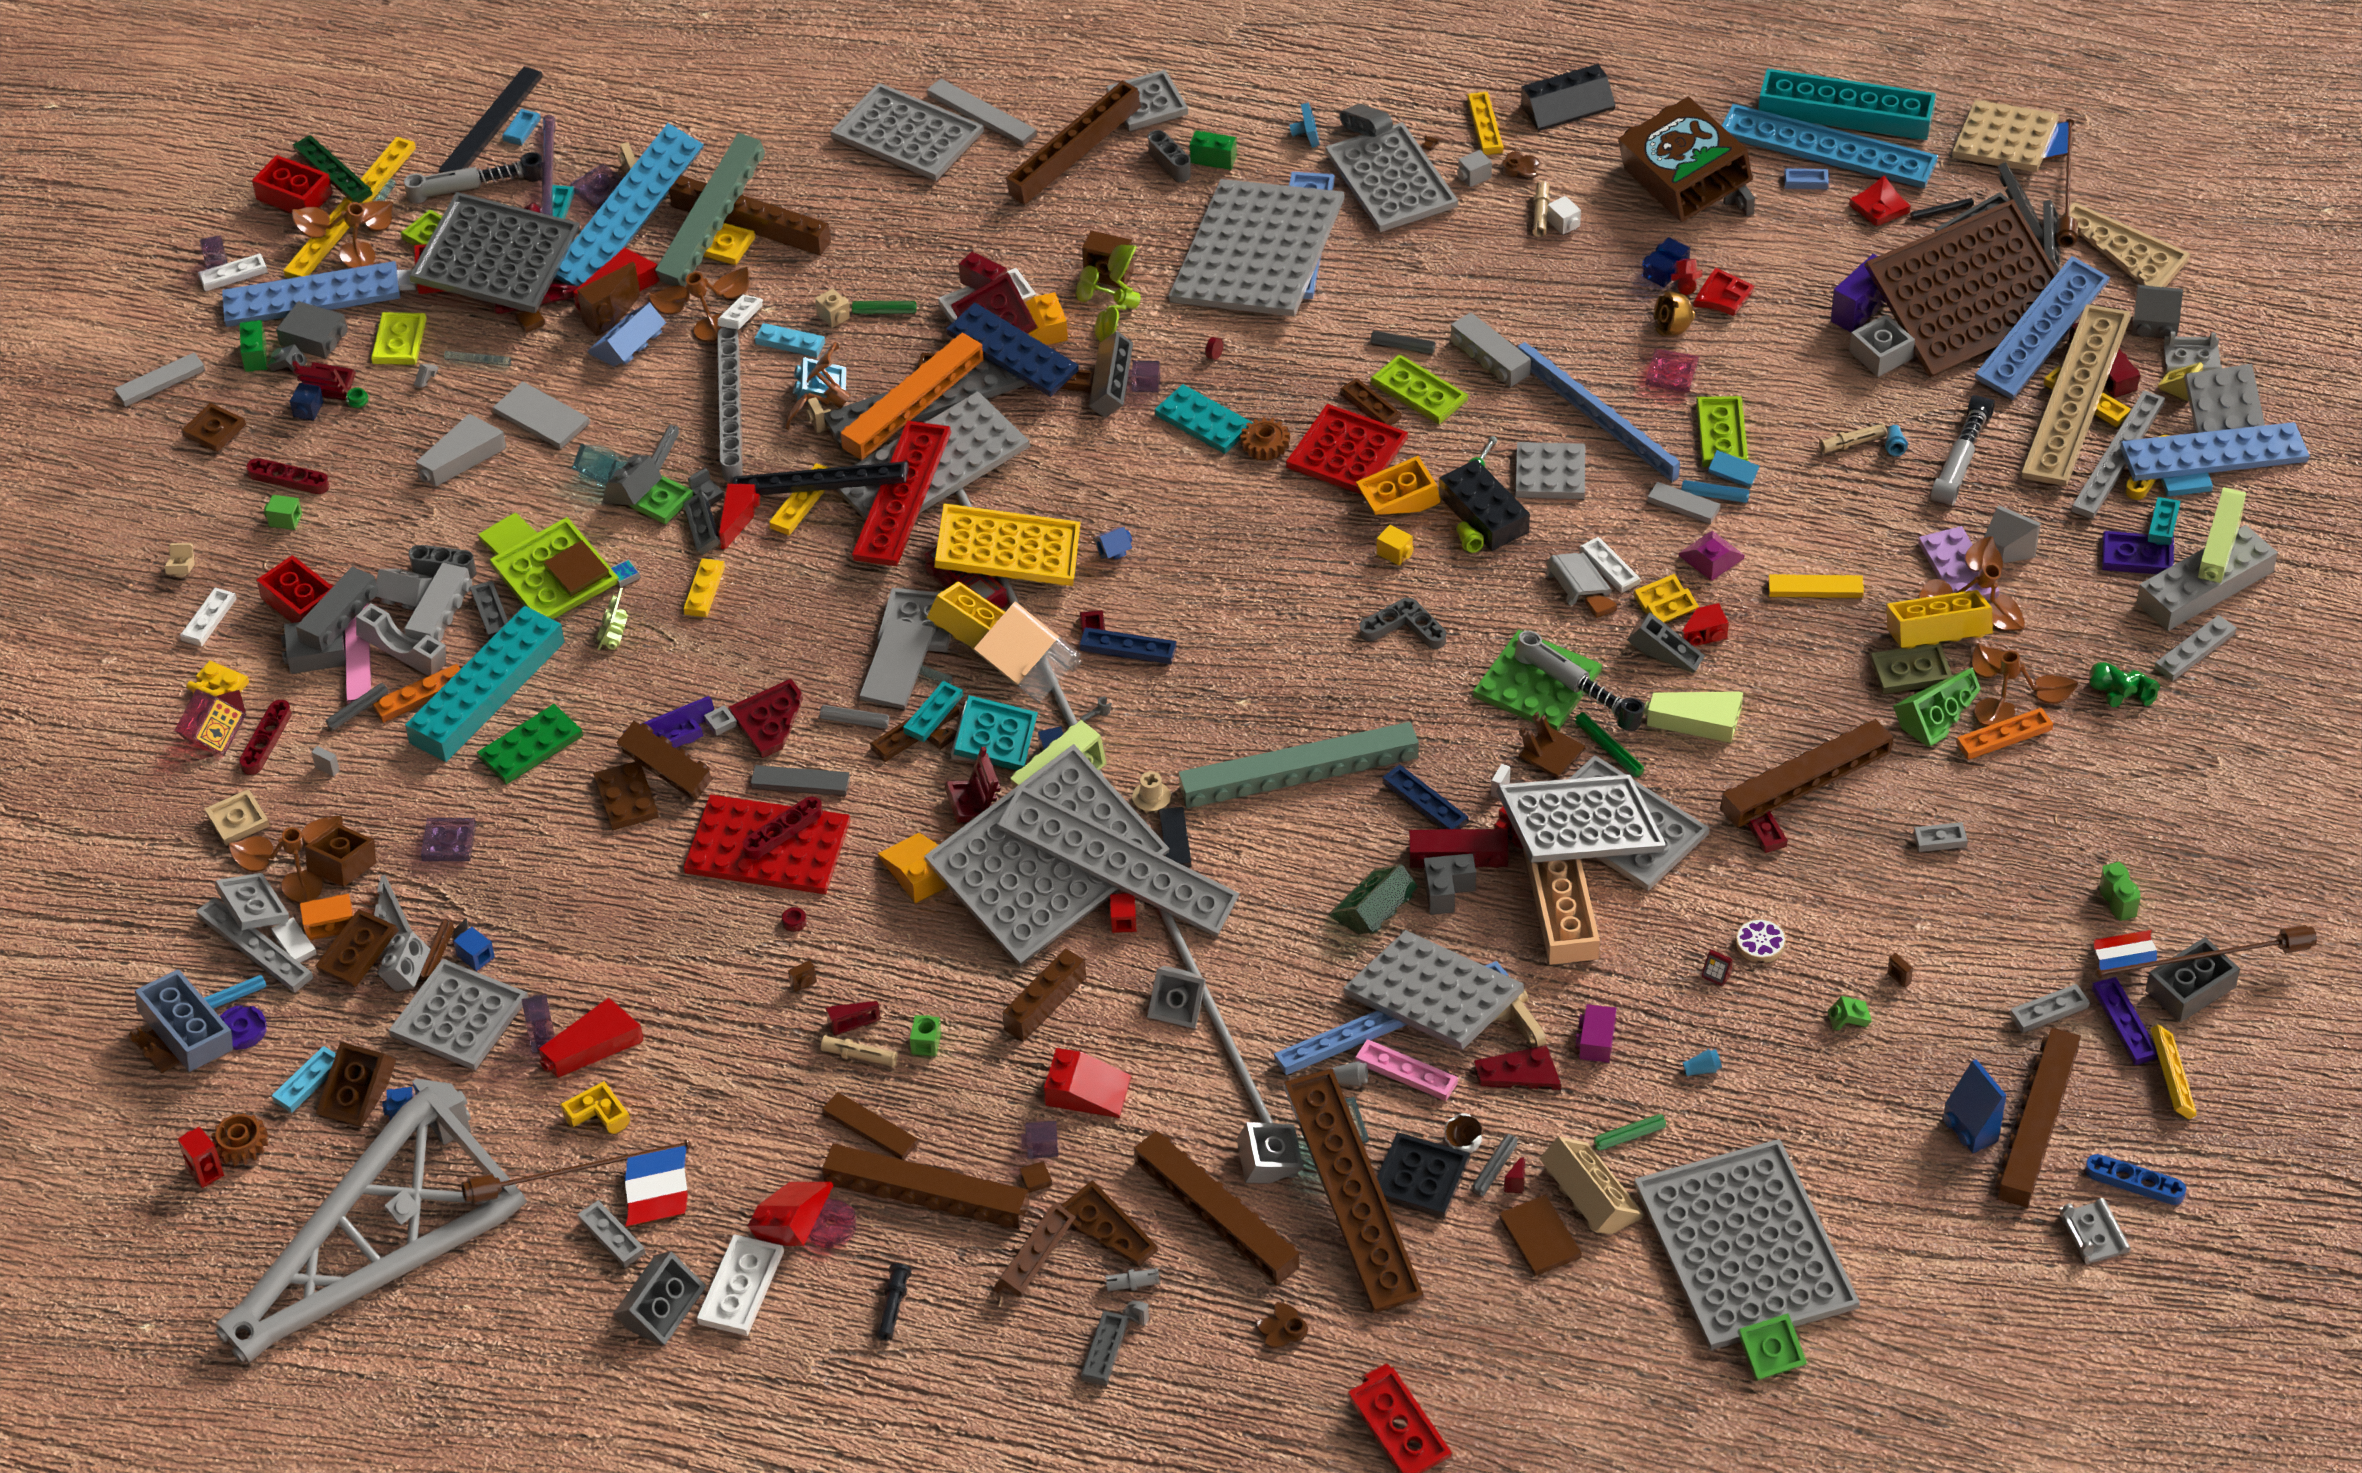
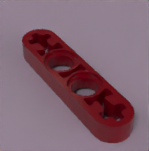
M262 458L252 459L246 465L248 476L255 481L312 494H323L330 488L328 476L323 472ZM275 472H283L280 476H273ZM297 476H302V477H304V478H303L302 480H300V481H294V480H293V479H294L295 477H297Z
M275 700L269 705L243 751L239 761L241 769L245 774L254 775L262 770L289 722L292 712L286 700ZM268 726H276V729L273 731H265V728ZM259 743L267 744L264 748H255Z
M813 796L804 798L747 836L743 841L746 857L758 859L818 820L823 814L821 800ZM790 818L799 820L796 824L786 823ZM771 831L780 832L776 837L767 836Z

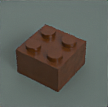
M1091 230L1082 246L1083 269L1087 266L1095 267L1099 272L1097 283L1122 288L1110 278L1111 272L1108 270V261L1115 247L1119 245H1132V239ZM1133 256L1125 274L1120 279L1125 285H1127L1134 272Z
M337 823L305 846L307 870L344 887L376 864L375 841Z

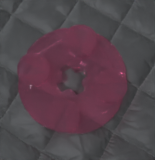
M827 1198L808 1236L809 1240L822 1248H834V1244L842 1242L843 1245L849 1242L857 1229L855 1210L845 1202ZM827 1221H835L836 1225L831 1224L829 1227H826Z

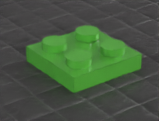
M662 476L635 505H630V507L663 524H667L684 507L683 503L693 497V490Z
M1789 1313L1737 1330L1755 1381L1807 1364Z

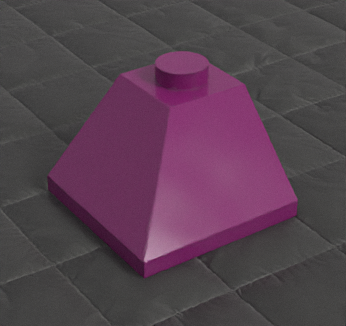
M1710 531L1679 552V557L1711 581L1745 559L1743 553L1714 531Z

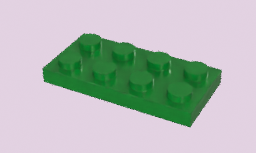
M552 704L482 748L477 754L478 758L507 785L583 737V731L559 707Z

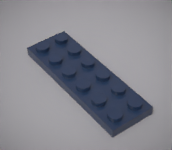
M975 302L946 328L947 335L953 339L964 333L981 343L983 357L1049 397H1052L1079 371L1077 363Z

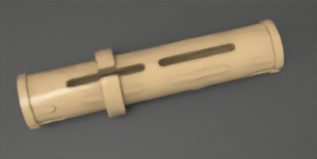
M1545 181L1541 182V188L1540 182L1536 184V196L1533 198L1535 206L1533 234L1536 237H1541V230L1542 236H1545L1547 233L1550 185Z
M1879 423L1849 433H1837V436L1819 440L1820 451L1826 454L1838 449L1846 450L1852 445L1886 437V427L1883 423Z
M825 1035L821 1042V1051L839 1054L845 1059L852 1057L894 1068L898 1058V1053L895 1051L892 1052L854 1043L852 1039L841 1040Z

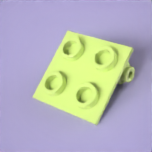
M620 588L617 596L612 595L608 605L610 610L606 609L601 621L603 626L600 627L596 638L600 640L598 650L601 649L602 644L611 650H615L620 645L628 618L625 610H617L623 588Z

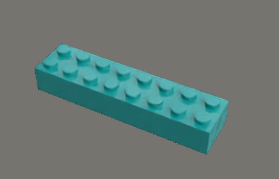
M1767 68L1759 96L1758 110L1812 124L1928 140L1934 114L1936 93Z
M524 605L405 724L409 743L447 762L565 643L561 623Z

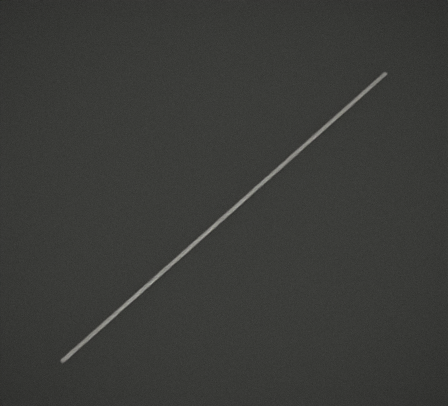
M926 419V420L921 421V422H922V423H925V422L929 421L930 419ZM963 488L955 492L961 506L972 507ZM996 576L999 584L1006 588L1007 600L1010 606L1015 601L1019 604L1007 577ZM1043 655L1038 664L1069 727L1078 722L1045 655ZM1158 908L1187 970L1202 977L1172 915ZM1205 984L1202 1001L1262 1123H1273ZM1298 1172L1288 1177L1294 1178L1295 1176H1297Z

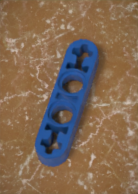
M2101 1154L2091 1155L2087 1159L2086 1175L2095 1181L2170 1205H2178L2185 1198L2186 1186L2179 1179ZM2096 1165L2101 1166L2099 1170L2095 1169ZM2120 1171L2126 1172L2130 1178L2120 1179L2116 1176V1173ZM2151 1180L2155 1183V1186L2151 1188L2145 1187L2141 1181ZM2160 1185H2164L2162 1191L2159 1190ZM2172 1189L2177 1190L2175 1194L2170 1193Z

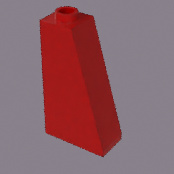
M624 247L573 291L576 308L581 311L578 289L631 262H634L636 265L640 291L660 281L655 271L658 264Z
M608 997L539 1048L540 1065L546 1072H552L559 1078L640 1044L644 1041L641 1025Z

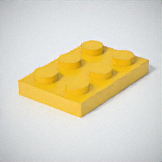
M723 223V227L716 233L711 247L707 248L703 257L737 265L755 239V232Z

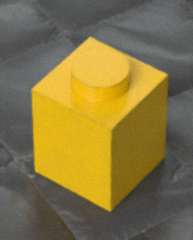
M1389 525L1377 537V555L1399 566L1413 554V536L1392 525Z

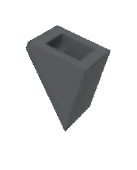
M467 918L454 929V940L458 935L469 929Z

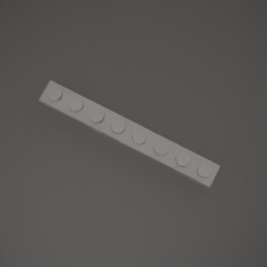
M2145 390L2142 392L2074 502L2072 512L2094 519L2127 465L2120 449L2121 441L2143 439L2164 405V397Z

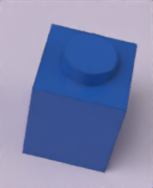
M473 927L458 935L453 941L457 957L476 972L495 958L492 942Z

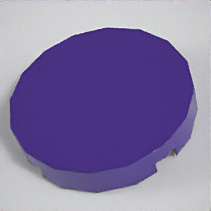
M239 1005L227 1009L220 1015V1018L231 1029L233 1049H247L263 1039L267 1031V1023L262 1011L256 1007L249 1006L250 1008Z

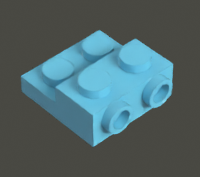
M803 357L801 364L796 365L794 378L798 379V381L794 384L793 394H797V401L805 393L826 398V395L823 393L828 386L816 375L809 382H806L818 360ZM831 364V366L825 368L834 381L846 390V367ZM820 371L819 373L826 378V376Z

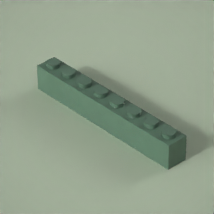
M739 132L737 133L655 269L660 282L671 286L681 285L685 287L686 277L694 272L695 268L702 262L704 253L707 248L711 247L713 238L723 227L725 218L732 212L734 203L742 195L748 180L753 177L758 163L763 160L765 150L760 140Z

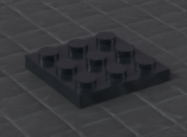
M1397 1132L1377 1176L1386 1202L1445 1219L1470 1161V1153Z

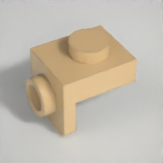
M814 397L808 399L806 416L808 421L812 422L816 432L819 433L829 430L825 423L824 413L831 410L823 411L819 401Z
M171 543L169 545L170 559L165 565L166 575L173 574L174 577H184L190 573L195 565L193 545L191 543Z

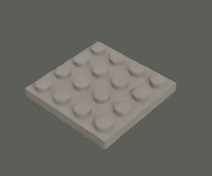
M442 959L391 1026L389 1033L393 1038L476 1070L528 1000V994L523 990Z

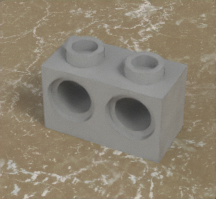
M413 931L394 935L390 941L389 949L382 960L378 975L396 992L414 988L431 949Z

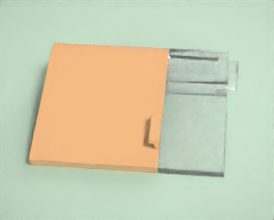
M1016 601L974 648L977 654L1039 704L1069 670L1074 672L1082 663L1079 659L1081 657L1079 652Z

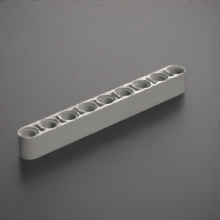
M722 327L718 331L720 462L723 479L732 482L734 476L743 475L740 345L737 329Z

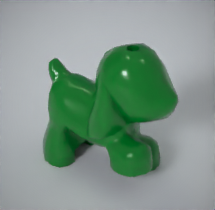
M2097 662L2089 672L2091 687L2100 691L2104 690L2107 693L2106 701L2111 707H2118L2124 698L2133 694L2138 695L2140 701L2145 706L2151 705L2157 699V693L2160 689L2159 683L2138 670H2131L2125 673L2112 664Z

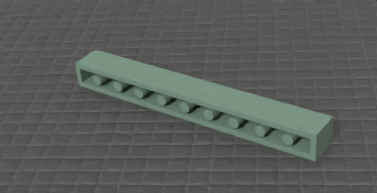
M1410 721L1179 771V789L1186 809L1199 807L1214 802H1222L1237 797H1245L1260 792L1419 758V742Z

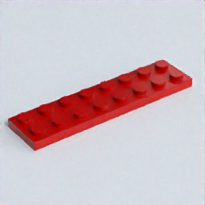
M915 421L906 422L890 463L907 461L909 470L906 483L880 485L852 553L853 561L898 566L951 435L950 426Z

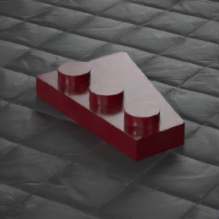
M1547 1045L1474 1060L1473 1067L1480 1086L1511 1088L1514 1085L1528 1086V1089H1538V1086L1552 1087V1090H1561V1082Z

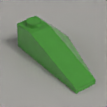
M1971 667L1894 705L1893 708L1901 728L1928 747L1948 735L1951 725L1957 723L1960 713L1970 705L1981 690V687Z

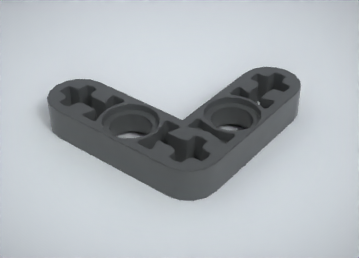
M1403 598L1365 618L1360 623V637L1366 641L1377 640L1406 624L1428 647L1439 649L1446 644V630L1413 598ZM1385 617H1393L1395 620L1386 622L1383 619ZM1423 620L1426 621L1428 624L1425 626H1419L1416 624V622Z

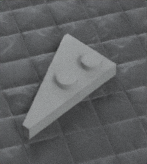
M385 875L381 876L377 891L379 893V902L375 906L374 916L396 925L399 930L397 934L412 931ZM389 943L388 946L385 948V950L381 953V955L378 957V959H380V958H382V957H384V956L386 955V953H387V951H388V949H389L390 943Z

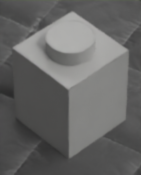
M1481 150L1458 159V177L1469 187L1491 178L1492 162Z

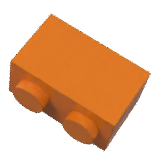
M349 894L300 903L303 926L309 940L339 935L354 915Z

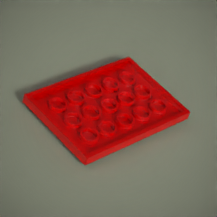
M710 794L685 862L684 872L685 874L826 895L851 822L850 815L823 811L822 816L764 856L758 859H751L744 854V839L792 806ZM790 818L786 823L796 824L799 820ZM771 831L767 836L776 837L780 832Z

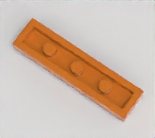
M458 664L452 665L394 691L372 704L373 709L384 723L422 706L460 670Z
M2041 707L1957 737L1956 744L1967 760L2049 732L2053 730V722Z

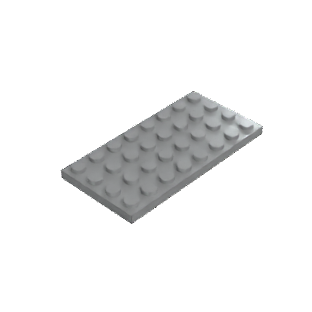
M979 392L972 394L925 422L950 426L951 435L919 513L1030 447L1029 440ZM900 438L853 466L890 463ZM880 485L835 490L866 520Z

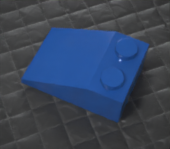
M1977 1059L1970 1063L1947 1099L1943 1120L1947 1127L1954 1130L1961 1144L1967 1146L1973 1154L1999 1141L2007 1096Z

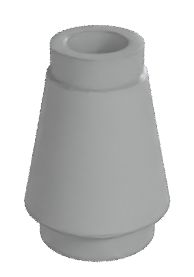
M1357 1061L1333 1068L1339 1084L1362 1086V1084L1368 1083L1366 1063Z

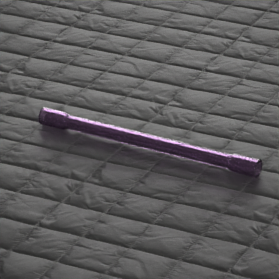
M546 115L543 118L542 200L540 213L553 216V160L556 119L553 115Z

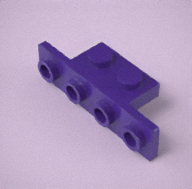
M707 696L644 723L653 729V734L658 737L661 735L665 736L672 742L671 746L676 748L703 737L702 729L698 724L705 722L704 715L714 710L713 702Z

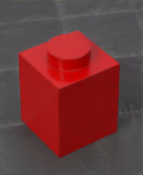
M1126 893L1110 894L1112 933L1137 932L1135 896Z

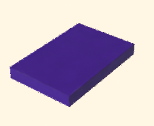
M2103 531L2102 570L2157 575L2174 565V537L2171 545H2158L2154 542H2148L2149 534Z

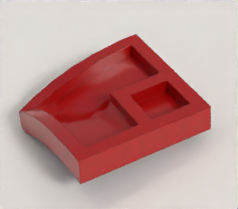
M1882 176L1868 189L1849 199V206L1875 226L1906 215L1911 210V205L1896 192L1885 176Z
M1715 268L1700 289L1693 302V306L1714 309L1735 316L1753 293L1755 285Z

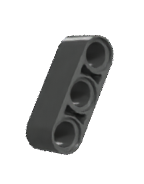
M1361 103L1346 108L1339 114L1340 121L1345 128L1370 137H1376L1393 128V122L1388 113Z
M1151 131L1148 134V153L1150 157L1173 180L1177 182L1188 181L1191 177L1190 157L1164 131Z
M415 545L408 552L411 569L414 573L434 577L441 564L446 563L468 568L470 579L476 576L477 571L474 557L468 550Z

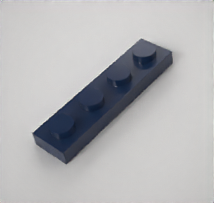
M1086 627L1080 642V651L1172 664L1177 648V641Z
M1400 764L1382 777V783L1441 829H1461L1469 823V817Z

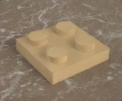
M249 789L205 808L208 819L225 846L270 826L267 817Z

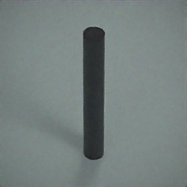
M1972 198L1929 207L1910 212L1911 220H1917L1974 206V201Z

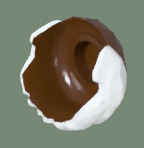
M1461 1113L1446 1123L1444 1137L1449 1147L1472 1153L1476 1151L1482 1142L1483 1128L1476 1118L1471 1117L1469 1114Z

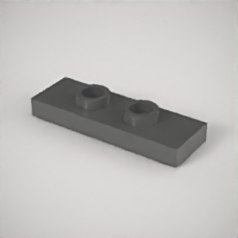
M1107 1311L1102 1312L1081 1374V1381L1103 1386L1108 1385L1129 1323V1316Z

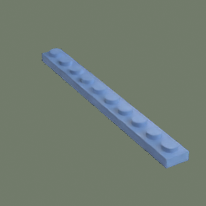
M1526 342L1518 346V349L1531 359L1530 372L1671 482L1679 478L1680 462L1675 456L1670 455L1659 444L1648 438L1644 432L1639 431L1627 419L1617 414L1613 408L1608 407L1596 395L1586 390L1582 384L1577 383L1565 371L1555 366L1551 360L1542 356L1535 348H1532Z
M1497 961L1485 965L1509 977ZM1377 1010L1274 1053L1275 1062L1288 1075L1363 1044L1367 1039H1375L1407 1024Z

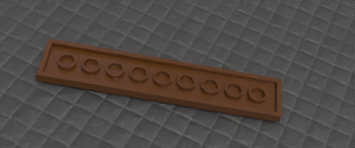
M1333 1068L1285 1081L1283 1085L1373 1314L1423 1299L1424 1293Z

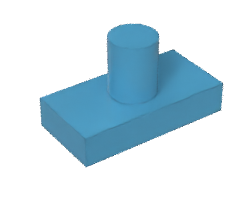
M1309 102L1301 104L1304 120L1289 125L1291 134L1295 137L1307 133L1311 147L1320 146L1315 118Z

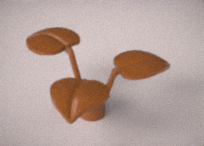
M371 201L363 204L352 202L348 205L346 212L342 211L341 215L331 224H329L330 217L326 211L316 207L293 209L292 217L299 231L311 238L324 237L326 229H332L344 218L346 224L354 228L353 244L346 243L342 245L339 250V257L347 267L357 268L373 265L375 261V252L372 246L367 242L357 243L358 226L365 223L369 229L374 231L387 229L392 221L393 201Z
M747 267L735 270L719 278L713 286L708 282L707 278H703L700 272H692L686 277L687 285L685 287L675 285L655 293H649L653 306L659 312L668 315L681 312L685 307V302L690 300V293L692 296L700 298L707 318L696 323L694 334L701 341L714 342L715 340L718 341V331L722 328V326H718V318L723 313H718L711 317L704 299L707 287L717 296L724 295L726 299L738 298L744 295L749 288V270Z
M834 342L821 356L806 382H809L815 375L828 386L823 393L826 395V398L805 393L789 412L786 422V429L788 431L792 418L808 399L816 397L817 400L823 401L827 405L829 402L833 403L839 409L849 399L851 394L841 388L825 370V368L831 366L830 356L835 350L839 349L837 342ZM821 371L826 376V378L823 377L819 372Z
M1993 536L1983 538L1974 543L1965 554L1967 567L1972 571H1979L1977 577L1956 593L1965 592L1976 583L1982 588L1991 587L1990 601L1992 603L1990 606L1992 607L1993 627L2004 631L2022 630L2025 628V621L2018 604L2005 594L1999 595L1995 599V592L1998 587L1996 581L2001 576L2003 559L1995 545ZM1933 579L1923 586L1918 599L1952 594L1953 590L1946 581Z
M1979 643L1974 649L1972 667L1978 676L1993 678L1998 673L2003 674L2000 701L1996 698H1985L1975 706V717L1984 726H1990L2015 716V705L2005 702L2008 679H2015L2020 672L2023 673L2031 689L2037 691V698L2045 703L2056 704L2063 702L2078 687V681L2056 675L2038 677L2034 684L2025 670V664H2020V655L2016 651L2009 650L2004 652Z
M331 816L315 820L307 824L303 828L302 833L296 827L286 828L282 832V838L278 839V845L275 850L270 840L261 836H252L238 842L229 843V849L233 859L241 868L250 872H259L267 869L269 859H274L283 846L285 852L294 855L297 873H289L283 878L281 883L283 894L288 899L298 903L317 900L323 888L322 877L307 869L301 871L298 853L302 850L303 843L305 845L309 844L337 823L343 825V817Z

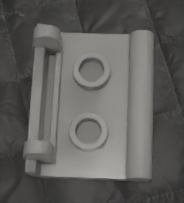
M2170 331L2169 336L2164 337L2163 344L2166 373L2199 362L2203 364L2202 371L2222 368L2218 347L2219 337H2216V332H2211L2210 337H2175V332Z
M1585 553L1552 555L1546 563V574L1549 578L1555 576L1568 594L1566 602L1569 605L1575 604L1579 595L1603 593L1604 596H1608L1612 592Z
M2104 1198L2098 1199L2095 1203L2074 1208L2072 1204L2059 1208L2061 1220L2065 1223L2085 1264L2126 1254L2131 1250Z

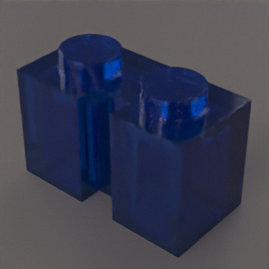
M1668 237L1663 243L1658 244L1655 252L1653 251L1644 258L1642 262L1643 277L1665 288L1671 282V274L1677 272L1676 261L1690 259V247Z

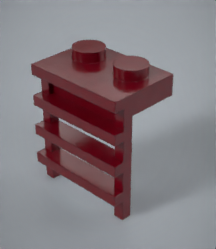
M297 361L292 363L294 367L293 374L298 375V381L304 384L320 386L322 396L346 400L347 393L351 389L356 375L354 369L312 362L311 367L300 366Z
M986 747L980 748L969 781H946L944 788L957 823H969L992 806L991 802L997 801L995 792H1000L1001 787L988 753H986Z

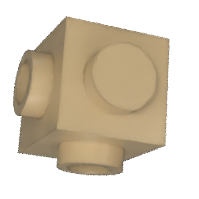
M834 289L815 298L817 315L831 328L850 319L849 301Z

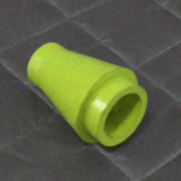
M1467 522L1459 523L1456 531L1459 534L1463 549L1471 553L1481 550L1484 545L1483 535Z

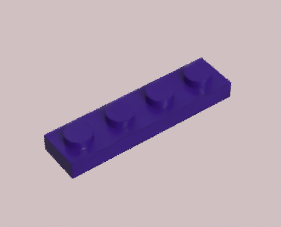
M2117 977L2094 982L2092 990L2134 1065L2158 1059L2156 1046Z

